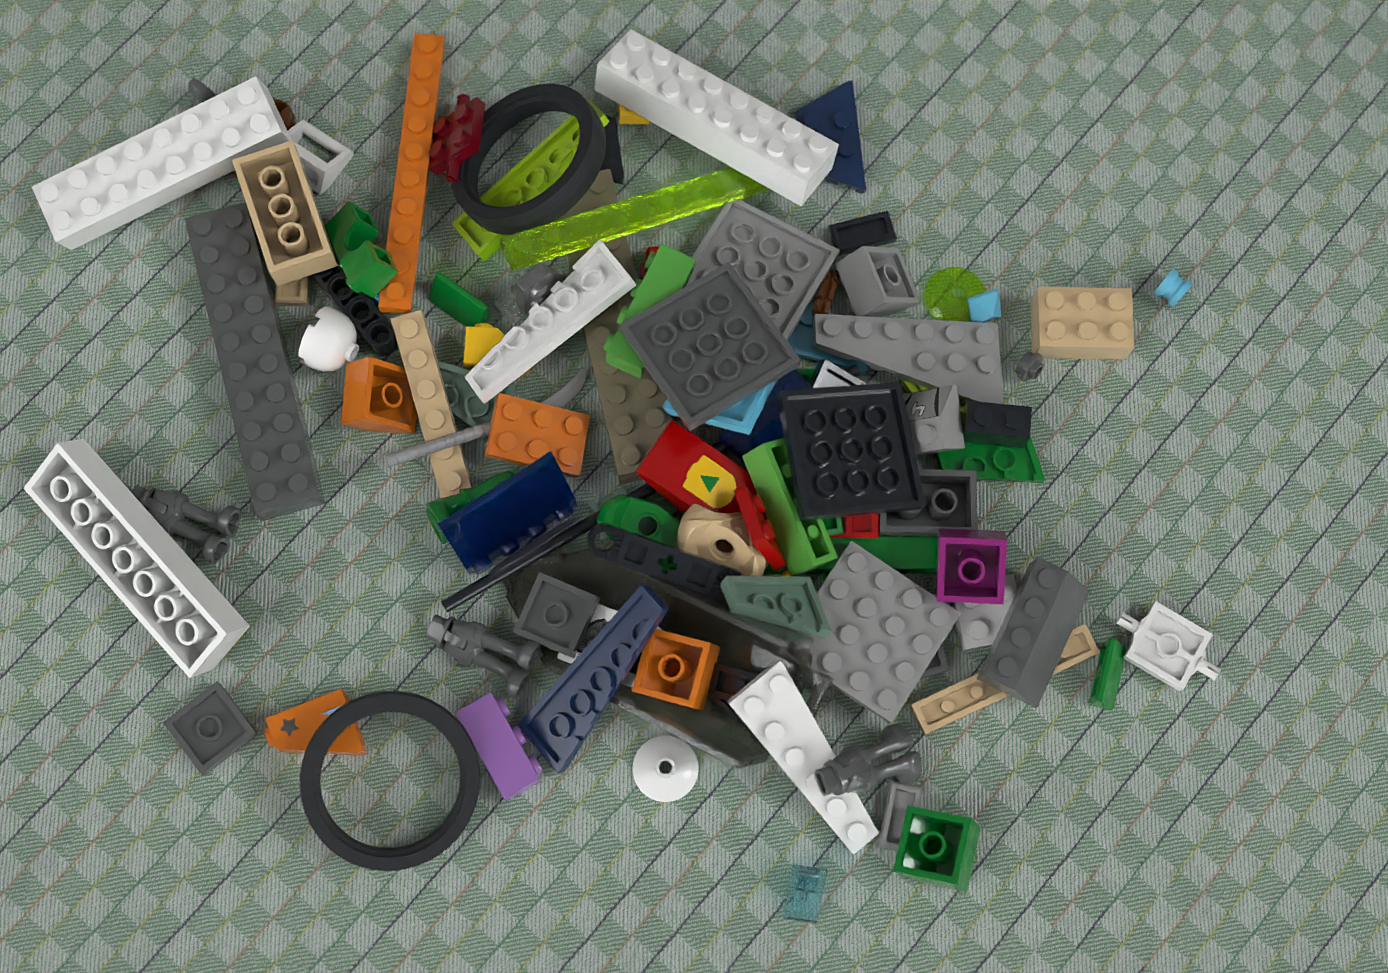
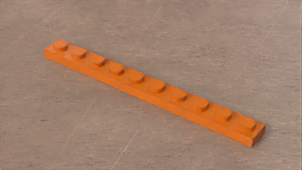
M414 33L386 251L390 253L398 273L380 291L378 306L380 312L399 314L412 312L429 177V151L433 141V126L436 120L445 48V37L443 35Z

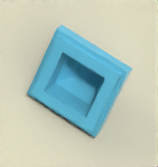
M997 289L967 298L971 322L985 323L1002 317Z

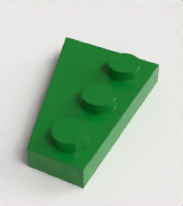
M1031 436L1023 448L964 442L965 448L935 453L940 470H976L977 480L1043 483L1045 481Z

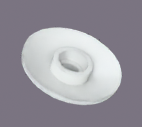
M666 735L654 737L645 742L635 755L633 761L635 783L644 795L655 801H676L689 793L697 780L698 761L696 755L686 742L677 737ZM666 761L672 765L670 773L663 774L660 772L659 765L662 762Z

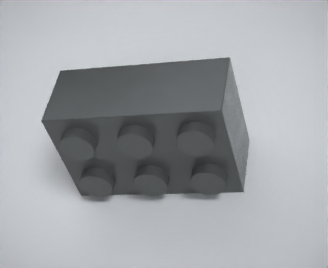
M919 469L926 506L919 510L879 513V537H938V528L978 530L976 470Z

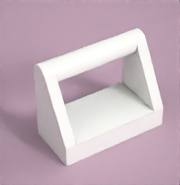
M301 120L290 128L288 133L299 152L311 189L321 195L330 187L348 164L354 152L307 121ZM303 135H306L337 156L326 163L297 143Z

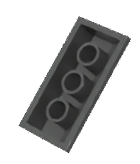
M1039 557L1032 561L1024 574L977 680L1034 708H1038L1090 591L1068 571Z

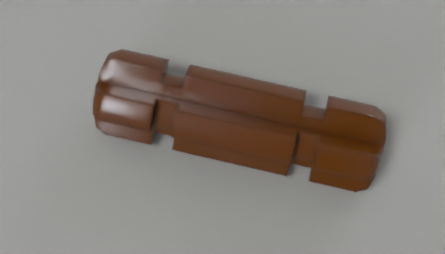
M830 269L819 286L811 312L813 317L815 314H829L840 274L838 270Z

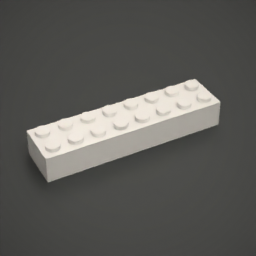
M632 29L597 64L594 90L799 206L805 203L832 169L839 144Z
M255 76L32 186V189L55 241L73 250L234 171L233 159L291 141V138L268 88Z
M84 439L59 442L55 445L25 485V491L189 678L213 670L250 627L249 624Z

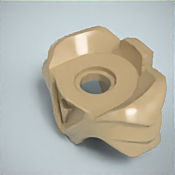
M693 504L684 513L678 529L677 548L733 567L744 576H762L769 562L752 543L741 512L717 513L700 505Z

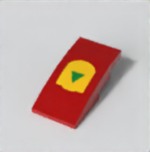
M673 421L668 422L635 471L637 475L680 512H686L693 504L700 505L717 513L741 512L733 490L746 485L753 495L757 494L748 472Z

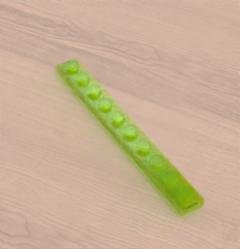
M729 167L503 237L500 240V247L512 271L593 246L598 240L606 242L770 189L736 169Z

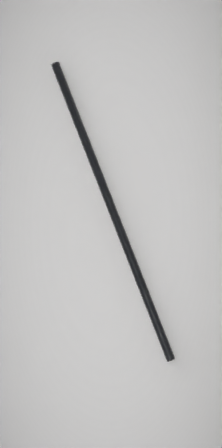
M856 364L844 370L854 377L861 375V371ZM779 408L759 418L750 435L735 432L712 445V447L724 454L780 422ZM646 483L627 494V496L646 499L657 491ZM599 511L557 534L510 565L492 574H487L440 601L444 609L448 613L587 533L595 525L599 524L596 521Z

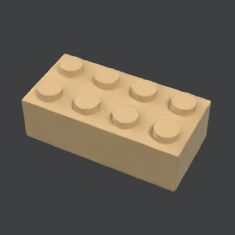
M293 140L233 159L232 162L269 273L276 285L279 286L338 266L301 157Z

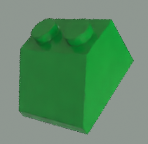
M907 806L893 872L931 885L967 892L981 826L969 817Z

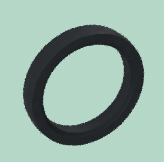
M553 83L538 84L525 87L507 95L484 112L479 151L462 163L459 168L458 181L451 182L452 191L457 202L474 222L487 231L496 234H523L552 223L574 207L595 181L603 164L606 151V134L603 123L593 106L580 93L568 86ZM545 112H564L577 118L580 136L576 153L565 172L547 190L527 202L508 207L490 206L480 200L477 186L481 165L490 149L508 130L531 116Z
M375 692L363 695L342 705L330 714L315 731L305 750L301 763L300 796L304 812L315 834L340 858L359 867L371 870L397 871L409 869L439 856L465 830L475 810L479 796V760L472 739L464 726L442 705L429 698L410 692ZM385 712L414 715L436 727L454 749L460 772L457 798L452 810L443 823L431 834L415 843L392 848L367 845L345 833L327 811L321 792L322 765L332 743L353 723L365 717Z

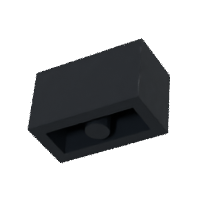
M967 400L961 411L964 442L1023 448L1030 439L1032 407Z

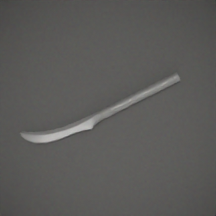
M585 368L579 369L574 377L560 390L539 403L561 408L571 402L581 391L585 382ZM491 421L427 441L426 443H420L407 449L386 454L384 456L388 467L487 436L489 435Z

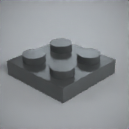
M539 572L513 633L574 659L601 598Z
M218 681L163 722L200 774L204 776L258 735V732Z

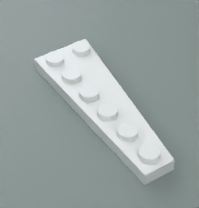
M598 240L572 266L574 271L562 283L558 281L550 289L552 294L540 306L536 303L528 311L530 313L529 317L520 326H514L503 337L502 341L495 345L465 376V379L484 404L636 286L633 279L601 240Z
M777 659L727 702L854 855L878 835L879 832L856 792L844 793L842 795H834L832 793L826 796L820 792L814 772L822 768L825 762L834 759L836 756L785 666Z

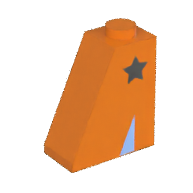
M340 688L265 718L268 727L264 729V733L269 746H275L276 750L283 753H305L309 741L322 722L339 707L349 702L347 692ZM357 722L350 725L336 738L327 754L354 756L368 754Z

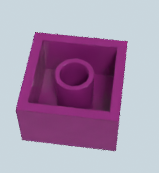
M938 528L935 590L937 602L1004 604L1007 553L1005 531Z

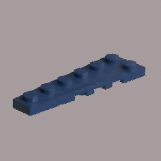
M641 585L518 724L519 728L557 773H562L568 768L668 611L667 606L648 585Z

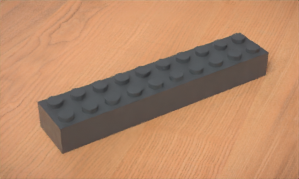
M245 202L185 218V223L255 513L265 521L326 504L265 258L247 204Z

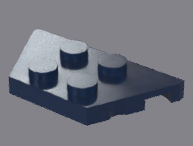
M847 81L797 110L795 120L839 144L832 169L824 179L836 185L842 183L856 188L855 192L861 194L866 191L853 81Z

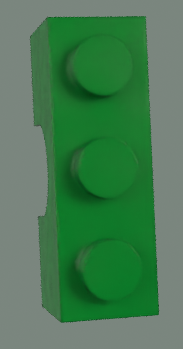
M348 201L324 226L331 247L335 250L338 257L337 263L347 277L346 283L356 293L363 292L374 298L398 273L390 253L371 243L380 232L369 212Z

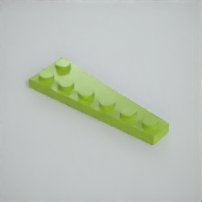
M589 99L588 102L593 106L605 127L610 121ZM571 115L482 195L480 200L490 206L508 207L527 202L547 190L565 172L576 153L580 136L577 118ZM465 212L451 223L484 262L500 249L501 243L508 237V235L487 231L467 216Z

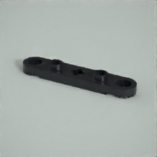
M609 523L597 524L588 533V547L592 554L597 557L724 602L727 601L720 588L722 579L726 576H744L733 567ZM603 531L610 533L614 537L613 545L608 549L598 548L594 542L598 533ZM667 555H672V560L676 564L675 568L669 567L667 571H663L662 564L658 560L660 558L665 559Z

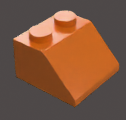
M366 357L347 363L341 424L369 432L415 433L417 411L405 368L373 357Z
M656 629L642 650L631 691L703 711L720 647L709 642Z

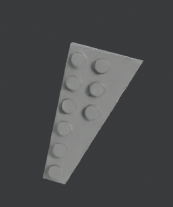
M815 314L812 319L813 348L846 360L854 359L870 365L869 368L879 372L885 370L896 374V378L927 387L928 389L953 384L957 385L958 397L962 398V401L965 403L968 400L1003 404L998 323Z

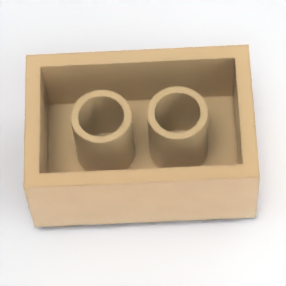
M1038 286L1031 298L1032 353H1039L1043 358L1125 360L1135 348L1132 288Z

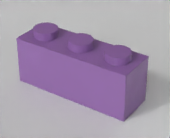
M490 692L456 712L506 801L511 800L541 782L538 774L543 769L534 754L527 756L522 745L527 741L518 725L511 728L506 716L511 713L502 697L495 699Z

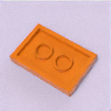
M498 393L495 399L485 457L577 478L581 472L590 415Z

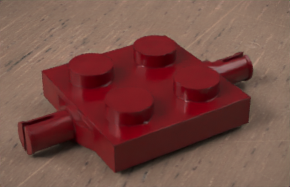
M461 93L460 96H457V105L454 111L445 117L439 118L434 124L428 170L436 176L446 171L445 179L448 182L454 183L458 181L459 168L462 163L479 151L485 103L477 97L470 100L469 95Z

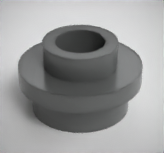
M1030 351L1023 355L1015 368V372L1020 375L1019 378L1022 381L1026 382L1030 378L1034 380L1039 376L1044 367V364L1041 363L1043 356L1039 353L1033 354Z

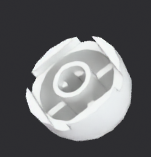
M330 306L323 307L315 315V317L320 318L315 327L308 325L299 348V357L304 359L300 361L302 364L322 372L335 371L344 366L347 361L352 362L355 359L359 350V345L356 344L357 332L354 324L342 312Z

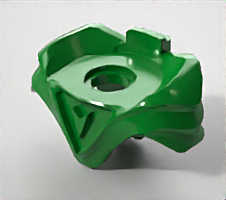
M619 494L606 500L599 510L596 519L599 524L609 523L677 548V535L681 521L657 504L650 503L644 499ZM650 517L656 522L657 528L654 534L646 536L640 533L638 530L640 519ZM605 532L608 538L614 542V537L610 533ZM667 555L665 559L660 558L658 560L662 565L674 563L672 555Z

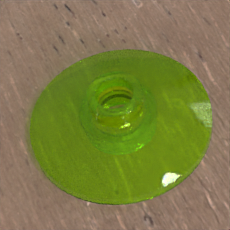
M948 267L939 270L929 279L924 291V302L928 312L936 320L971 322L967 298L984 293L985 288L980 279L971 271L960 267ZM959 289L962 292V296H954L951 290Z

